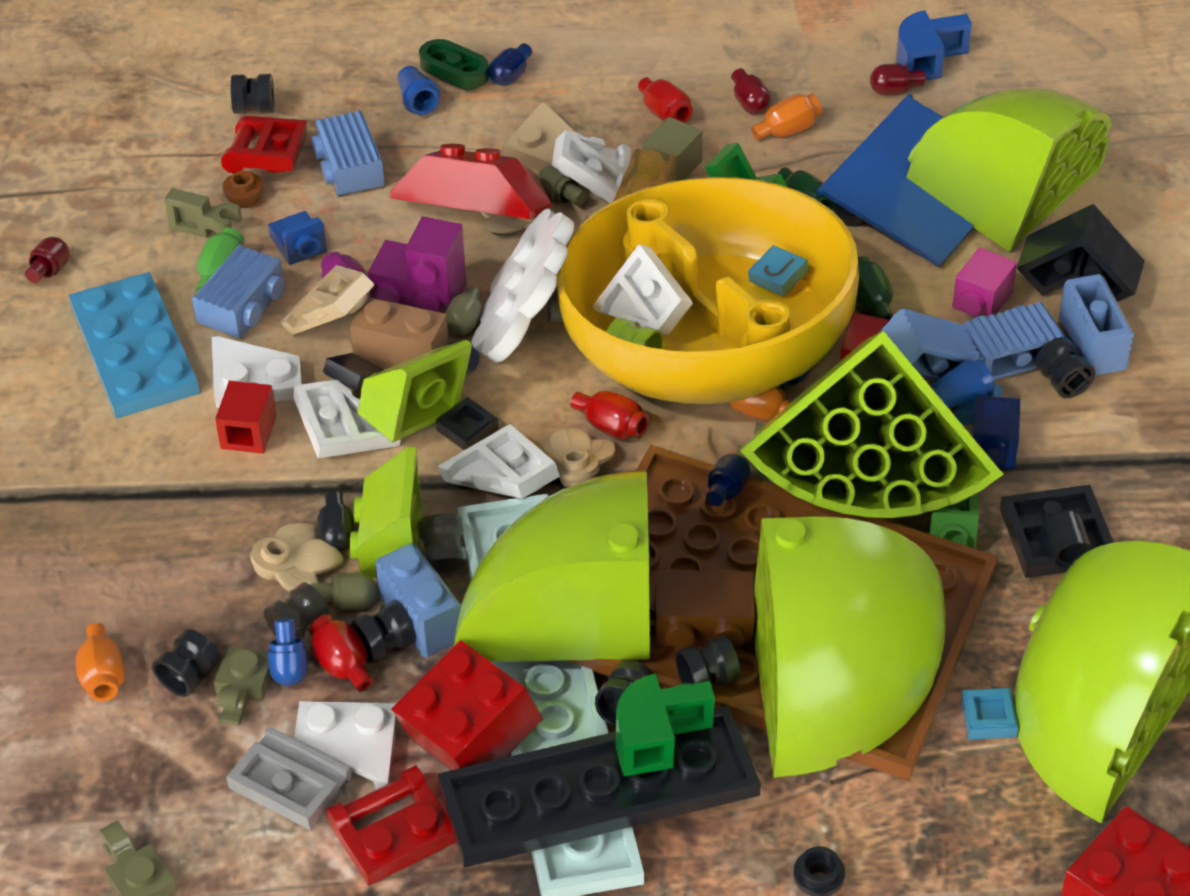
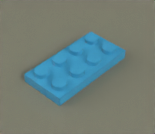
M150 272L69 294L71 308L116 419L200 394L198 381Z

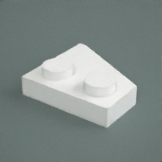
M565 130L555 140L552 166L557 168L564 176L574 179L589 189L596 197L603 198L609 203L626 196L632 148L625 144H621L616 149L604 147V139L592 136L588 138L580 133Z
M639 244L592 307L597 312L633 321L635 325L641 327L648 326L657 329L663 335L668 336L693 302L652 248Z
M219 336L212 337L213 383L216 408H219L229 380L272 385L274 402L294 400V386L302 384L301 364L298 355Z
M338 380L294 386L293 398L318 458L400 446L401 439L392 443L358 414L360 399L354 397L351 390Z
M511 424L438 465L445 482L520 499L540 490L546 484L560 477L556 463Z
M299 701L294 739L350 766L351 773L354 772L373 781L374 789L377 790L391 783L398 721L391 708L396 703Z

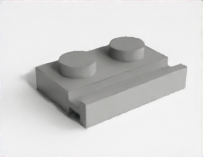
M268 726L263 739L251 746L226 776L229 789L311 831L325 813V809L329 808L338 797L341 786L345 782H350L352 774L350 766Z

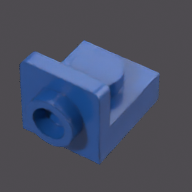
M306 210L268 224L271 239L289 265L327 252L324 224L319 217L311 219Z

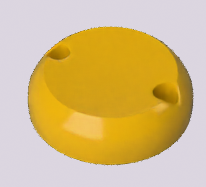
M735 177L693 178L667 182L639 190L609 203L587 218L573 232L566 245L568 253L565 262L556 274V294L564 327L571 340L591 364L614 382L639 394L669 402L702 405L729 403L757 397L789 380L799 378L812 369L833 348L848 325L855 309L859 282L856 244L847 226L831 209L797 190L765 181ZM639 244L652 248L693 302L668 336L662 334V349L631 343L607 333L608 327L616 317L597 312L592 307ZM773 245L802 257L808 262L809 271L784 297L749 281L748 270Z

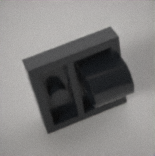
M1090 484L1001 497L1000 512L1025 578L1065 573L1075 560L1086 552L1099 546L1114 543Z

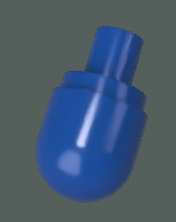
M293 618L275 620L276 639L269 642L270 648L267 650L269 672L276 683L287 687L299 684L307 674L306 646L303 644L302 638L295 636Z

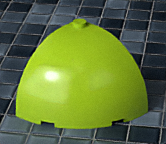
M1019 88L994 92L959 106L932 125L909 154L908 161L911 164L906 178L970 222L976 230L1010 253L1027 235L1031 234L1101 169L1111 139L1106 136L1112 128L1111 118L1086 101L1053 90Z
M884 331L863 341L770 420L739 450L758 471L792 495L818 507L861 517L896 518L938 510L967 499L1004 475Z
M647 470L607 474L576 483L545 498L515 520L490 547L474 573L459 612L454 646L462 640L490 662L650 659Z
M762 518L754 587L755 621L753 637L773 778L803 775L837 766V760L848 757L858 751H861L862 754L868 753L900 730L921 707L933 686L944 647L946 610L943 585L938 569L924 550L903 535L880 525L850 518Z
M1122 541L1096 547L1075 560L1059 581L1046 605L1039 606L1030 622L1029 630L1032 631L1020 664L1013 696L1019 727L1018 739L1026 757L1043 781L1059 797L1075 809L1101 824L1190 693V551L1180 547L1147 541Z

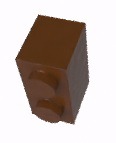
M656 570L654 593L655 646L683 648L693 645L702 647L705 646L708 639L725 635L734 648L752 647L755 621L753 571Z

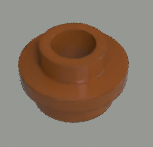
M239 171L225 179L222 185L223 194L230 203L237 204L240 208H248L260 200L263 192V181L257 174Z

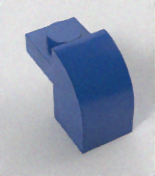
M926 10L905 18L900 24L898 31L896 64L907 65L909 71L923 70L925 81L941 78L944 57L968 54L972 26L968 15L961 14L930 19Z

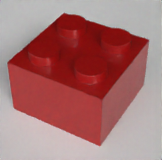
M462 640L391 708L410 739L449 770L507 757L543 720L523 685Z
M1125 806L1066 871L1061 896H1190V847L1128 806Z

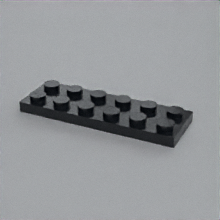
M729 706L714 708L713 728L674 734L673 768L623 777L616 751L615 731L438 773L440 792L464 868L760 796V780Z

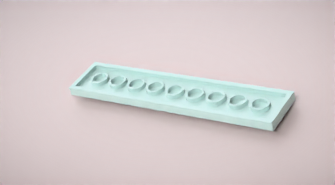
M547 494L528 496L523 499L515 498L457 507L458 523L471 580L478 565L502 533L522 514L547 498ZM566 661L492 662L526 688L543 717V720L510 753V756L608 733L606 722L599 716L594 704L598 691L592 669ZM632 827L531 851L541 896H580L644 885V871Z

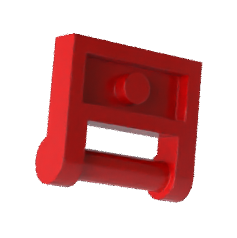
M250 115L241 117L235 126L236 136L231 147L227 148L222 155L221 165L223 169L232 174L242 171L243 168L265 169L270 173L293 172L307 136V120ZM257 136H260L255 148H248L250 142L255 140Z
M416 765L401 772V778L344 806L339 802L325 809L326 817L332 830L368 886L456 842L448 815L428 787L424 775ZM408 796H411L415 802L358 831L353 826V823Z

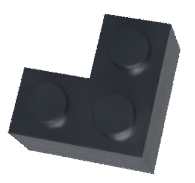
M1092 204L1027 235L1017 264V270L1042 296L1064 287L1065 282L1069 279L1101 274L1105 278L1116 301L1119 302L1135 295L1145 260L1103 213Z

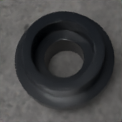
M821 846L807 849L796 860L793 878L797 887L807 895L831 896L838 892L844 884L845 867L833 850ZM820 872L825 874L826 876L816 877L811 874Z

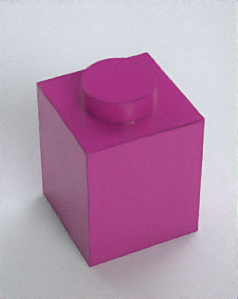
M979 247L956 276L952 308L974 317L996 315L1013 293L1017 262Z

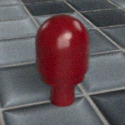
M901 63L879 65L870 75V85L880 95H901L902 93H907L911 86H924L925 73L923 70L909 71L907 65H902Z
M742 68L736 69L732 73L731 79L735 83L734 93L737 101L750 114L758 115L765 112L771 104V94L768 88L755 75H748Z
M54 236L44 238L30 253V266L25 271L26 278L32 283H38L42 277L49 278L56 275L67 263L70 256L69 247L66 242Z

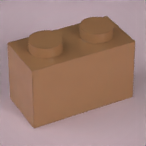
M370 297L358 309L350 324L353 354L382 369H388L406 359H411L429 350L449 345L446 314Z

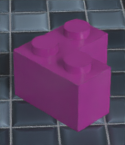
M422 216L408 244L385 240L368 271V278L374 283L373 288L370 290V296L374 299L445 313L450 301L458 294L464 293L467 286L462 224Z

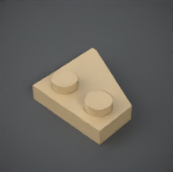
M541 102L503 145V156L517 158L524 165L540 171L544 167L552 165L556 138L565 130L575 131L546 103Z
M336 265L288 313L280 324L291 335H295L343 317L348 312L350 314L354 313L368 300L367 293L373 288L374 283L363 272Z

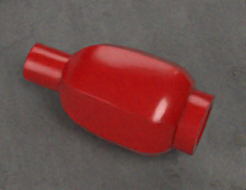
M647 77L639 81L638 89L644 94L643 100L645 105L660 120L664 122L668 117L686 123L691 118L693 113L691 100L675 84L663 79L652 81Z
M599 391L593 396L575 392L571 398V408L585 413L590 425L608 436L625 441L632 436L641 438L647 430L649 415L642 412L641 406L628 397L610 391Z
M330 614L317 618L309 627V633L312 636L311 651L317 661L331 676L342 680H350L358 692H364L373 685L374 680L365 669L367 649L358 633L348 622L335 620Z

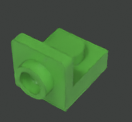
M972 495L953 505L930 511V534L976 549L979 520L978 495Z

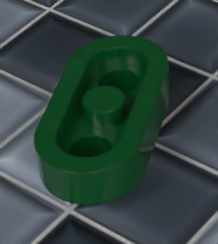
M433 39L425 42L419 49L421 69L465 90H474L484 85L489 79L487 59L483 55L445 39Z

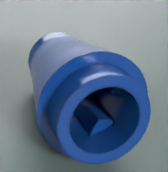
M414 66L402 68L398 73V82L405 108L409 112L418 115H427L433 112L438 106L440 90L437 84Z
M966 359L930 386L948 408L987 399V393L995 390L991 373L981 359H976L972 362Z

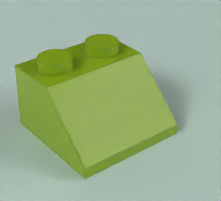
M468 340L432 349L365 378L361 389L358 414L392 443L436 423V419L460 403L473 344Z
M406 447L365 477L363 496L355 497L354 523L359 524V531H351L350 557L351 559H358L360 573L368 575L370 578H377L376 562L378 558L410 543L416 544L419 548L422 500L416 447Z

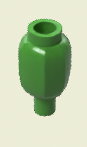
M224 228L221 233L215 234L207 240L197 262L198 273L201 279L195 288L196 293L233 250L240 244L243 246L245 239L240 232L232 228Z

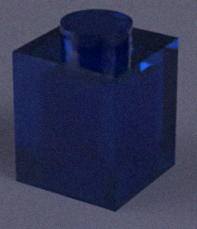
M975 395L971 436L997 467L1015 468L1020 429V399Z

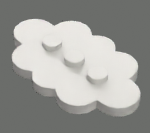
M549 208L542 211L528 226L512 255L502 265L491 284V295L482 308V314L479 319L481 323L472 338L471 344H473V349L495 363L502 362L516 349L526 334L531 319L544 307L556 287V274L565 262L568 253L566 245L574 231V222L563 213H554Z

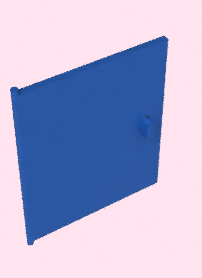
M908 94L816 190L815 194L817 196L821 194L827 196L834 203L940 267L974 229V225L906 178L911 164L908 161V157L912 149L921 140L925 132L943 118V116L914 100L912 94Z

